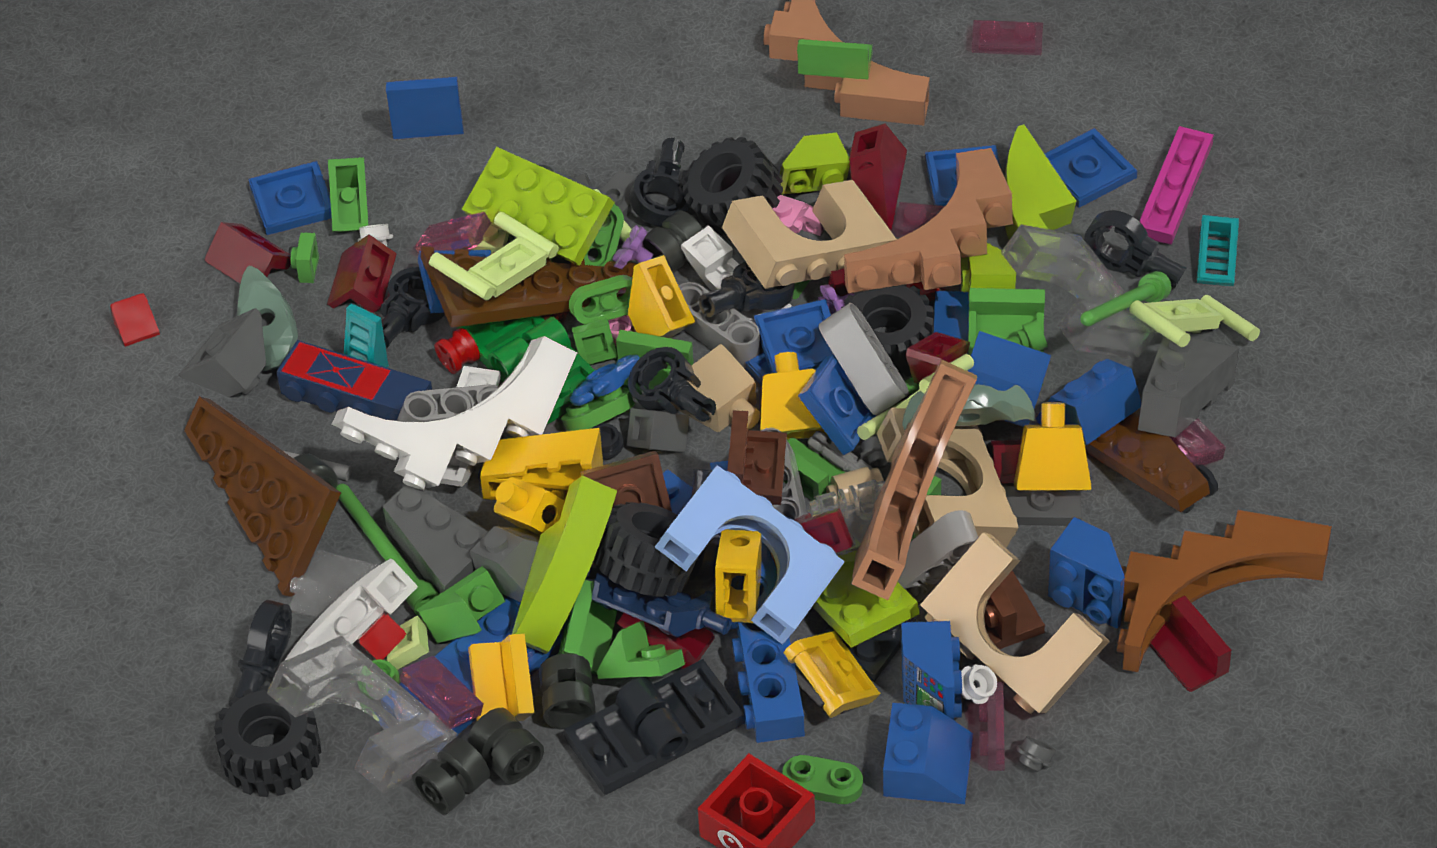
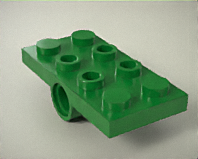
M541 316L458 327L464 328L476 342L480 352L479 360L488 369L500 371V381L502 383L517 367L531 340L545 336L575 351L571 347L566 330L554 317L544 320ZM578 353L547 425L567 413L566 408L571 405L570 396L572 392L586 380L590 373L595 371Z

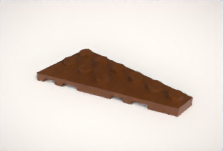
M421 246L420 256L451 327L570 312L569 300L576 289L619 275H627L633 278L634 266L638 264L627 263L623 269L614 267V261L607 262L605 266L585 265L583 259L579 266L572 262L570 264L550 262V258L547 257L544 267L498 297L492 296L489 300H484L429 265V260L434 254V247ZM455 249L454 254L439 253L466 271H469L471 267L487 258L469 256L468 250ZM621 288L617 292V297L623 296L626 288ZM591 298L585 299L582 307H587L591 303Z
M199 396L184 431L202 461L208 462L214 471L213 479L218 488L224 489L230 499L227 503L251 543L257 544L265 556L262 561L268 571L274 572L280 581L277 586L282 595L292 597L299 588L341 492L214 401Z

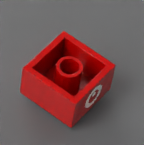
M748 753L698 807L699 834L718 848H792L815 823V794Z

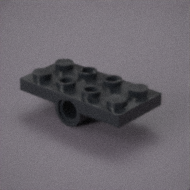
M704 659L654 684L647 677H638L629 681L618 692L615 704L565 728L564 736L604 795H607L745 724V716Z

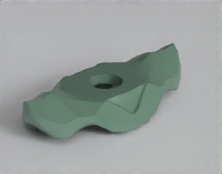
M249 265L244 271L240 284L237 316L254 308H257L261 314L272 313L275 315V319L271 324L262 326L266 365L262 370L278 369L298 339L297 325L291 307L284 296L261 271Z
M975 384L955 426L986 425L996 420L1015 422L1029 419L1035 421V413L1030 398L1019 385H1014L1008 390L1000 391L990 386ZM921 391L917 392L910 399L906 407L902 422L904 430L908 423H911L924 396V393Z

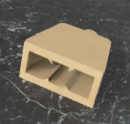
M722 344L691 365L694 374L701 381L699 388L693 384L691 385L700 393L715 401L716 411L714 415L702 409L701 411L710 417L709 420L702 422L687 410L682 411L677 405L670 402L678 411L690 415L694 420L716 432L722 431L732 423L733 410L749 411L748 430L753 428L761 417V412L754 407L757 403L754 379Z

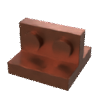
M733 410L727 471L735 474L741 483L756 495L765 497L772 505H781L787 433L748 430L749 411Z
M656 451L580 472L581 476L583 475L617 490L612 508L617 504H625L626 502H641L672 511L659 455Z
M1011 571L989 597L984 613L987 634L999 649L1045 633L1044 622L1014 572Z

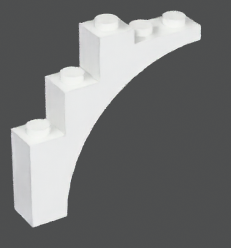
M545 336L531 340L517 367L498 389L472 408L447 419L429 422H400L370 416L347 407L337 411L332 425L342 429L340 434L348 440L356 443H362L364 440L376 446L374 451L385 458L396 460L399 457L394 472L404 477L402 481L404 484L424 491L425 487L439 486L454 451L456 452L455 458L469 465L490 461L505 426L507 427L506 433L515 438L542 435L577 352Z

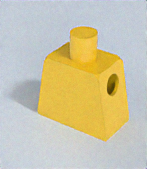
M783 352L775 355L777 373L763 375L760 431L765 428L778 429L782 433H787V441L790 438H810L816 431H822L827 435L798 397L816 369L799 370L797 353Z
M1042 403L1041 425L1024 426L1014 479V486L1017 490H1091L1082 428L1079 425H1065V403Z
M510 477L507 481L502 482L496 490L495 497L497 501L494 506V512L519 528L541 535L560 520L565 500L543 488ZM544 509L553 514L556 513L552 522L545 523L543 521L542 512Z
M730 529L721 531L715 566L716 614L730 618L732 622L753 623L751 619L758 609L761 580V533L758 531ZM744 576L743 590H736L731 586V581L734 577Z

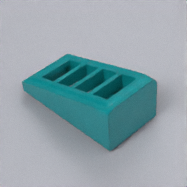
M1202 215L1197 283L1234 286L1239 218ZM1208 236L1227 237L1229 241L1208 239ZM1207 247L1226 248L1228 252L1207 250ZM1207 258L1228 260L1226 264L1206 262ZM1206 269L1227 271V275L1208 274L1205 272Z
M350 304L346 308L345 355L386 368L389 366L381 317L355 304Z

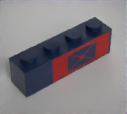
M300 340L295 342L277 370L282 395H285L294 402L304 401L317 405L320 409L329 413L350 407L370 416L397 421L406 396L416 391L432 390L431 381Z

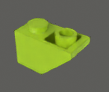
M837 132L802 137L782 163L780 170L783 180L781 183L783 187L782 195L820 191L825 184L847 180L850 160Z
M987 243V254L961 258V292H968V298L970 288L1015 289L1016 270L1013 255Z

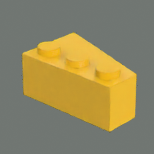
M600 428L500 439L492 459L483 463L480 475L483 499L496 500L495 493L498 486L502 482L507 481L508 478L514 477L543 488L565 500L569 485L581 477V471L603 466Z

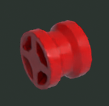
M458 328L453 331L451 338L440 339L434 344L440 362L451 374L461 371L465 363H474L480 359V352L476 342L464 328Z

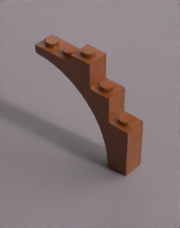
M1238 510L1235 525L1227 524L1225 537L1184 530L1181 546H1173L1171 558L1131 551L1127 567L1121 566L1125 576L1123 607H1126L1124 622L1130 623L1128 629L1121 628L1117 652L1124 653L1123 670L1139 672L1143 657L1151 641L1161 627L1170 620L1171 603L1184 595L1192 603L1202 596L1221 588L1258 579L1304 578L1322 581L1332 526Z

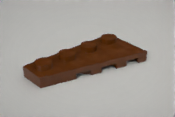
M1141 408L1088 445H1085L1086 453L1179 512H1182L1210 494L1207 479L1169 436L1138 430Z

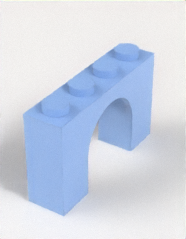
M717 465L661 537L655 548L687 571L709 541L721 534V531L730 529L758 531L761 533V541L769 548L775 558L777 581L774 589L752 617L751 621L783 645L845 561L839 558L831 547L818 542L806 533L798 522L788 519L773 508L768 499L756 495L744 486L735 474L725 471Z

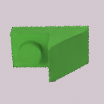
M364 157L329 159L333 233L360 231V227L368 226Z
M481 566L418 608L417 611L434 640L440 643L479 633L482 629L477 620L504 603L505 600L488 571Z
M640 621L622 629L617 634L597 670L598 679L663 676L685 665L682 649L665 650V646L662 644L649 646L645 624L643 621Z

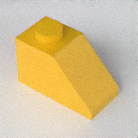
M663 255L634 266L628 316L637 333L671 338L695 323V320Z

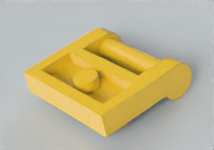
M835 631L797 640L784 651V655L791 664L796 663L824 702L822 708L830 718L839 715L845 710L870 704L881 694Z

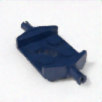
M592 562L587 574L588 578L594 580L592 602L598 603L608 610H619L655 625L663 633L672 634L675 637H679L695 628L701 629L705 626L723 635L727 634L731 628L732 620L711 611L710 605L713 592L709 590L695 599H691V596L686 592H677L674 596L664 595V597L644 595L613 582L599 570V566Z

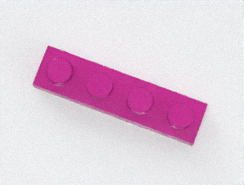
M1181 126L1178 127L1139 221L1152 239L1172 245L1213 145L1214 134Z

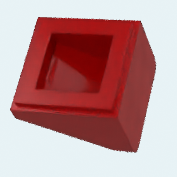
M144 293L110 305L114 323L125 347L160 335Z
M382 613L362 633L356 642L376 660H383L405 638L406 633L388 614Z

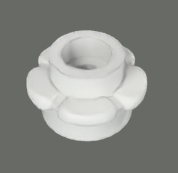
M376 224L359 228L360 238H358V241L370 234L387 246L386 239L393 238V234H389L388 224Z
M984 665L967 666L961 670L963 697L967 700L972 699L975 704L987 702L988 697L997 688V679L994 672Z

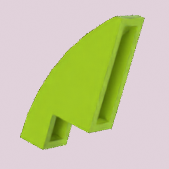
M1023 124L1017 127L1004 172L1005 180L1012 193L1013 225H1006L1005 228L1014 254L1023 270L1027 272L1051 262L1056 240L1050 231L1072 222L1077 201Z
M583 475L569 485L560 520L540 535L512 634H525L526 646L545 654L553 646L590 570L605 531L617 490Z

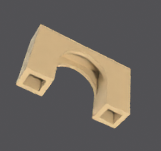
M853 180L823 185L812 210L832 240L816 241L794 233L782 223L764 196L732 201L722 229L765 289L828 277L831 271L844 269V254L863 251L897 240Z
M890 408L876 433L880 444H882V450L887 462H892V456L905 431L902 422L906 408ZM977 425L955 426L938 468L945 470L956 478L963 486L967 496L926 495L914 534L917 537L947 513L963 510L971 514L978 538L983 532L991 534L1007 548L1019 527L1017 518L1013 514L1006 498L1005 489L1001 485L994 468L993 459L990 457L983 441L982 432Z
M983 532L920 604L928 612L924 618L928 622L950 621L951 634L959 637L960 651L966 657L972 660L977 656L994 672L997 685L1002 687L1006 683L1017 693L1013 699L1028 713L1032 714L1034 710L1038 713H1046L1109 643V640L1083 616L1073 613L1052 638L1033 654L1014 657L997 648L989 638L985 628V607L991 594L1020 560L995 537Z

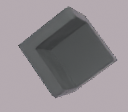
M631 408L627 446L685 452L690 415Z

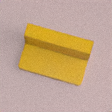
M511 634L501 642L478 643L469 646L468 652L477 721L495 708L507 709L518 721H524L534 713L525 634Z

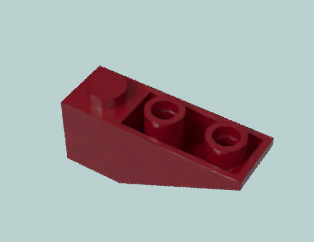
M884 123L855 132L849 160L851 179L891 231L907 149Z

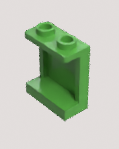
M970 288L968 331L970 346L968 355L972 353L979 331L1006 340L1016 336L1017 331L1023 329V324L1037 319L1044 333L1045 289Z

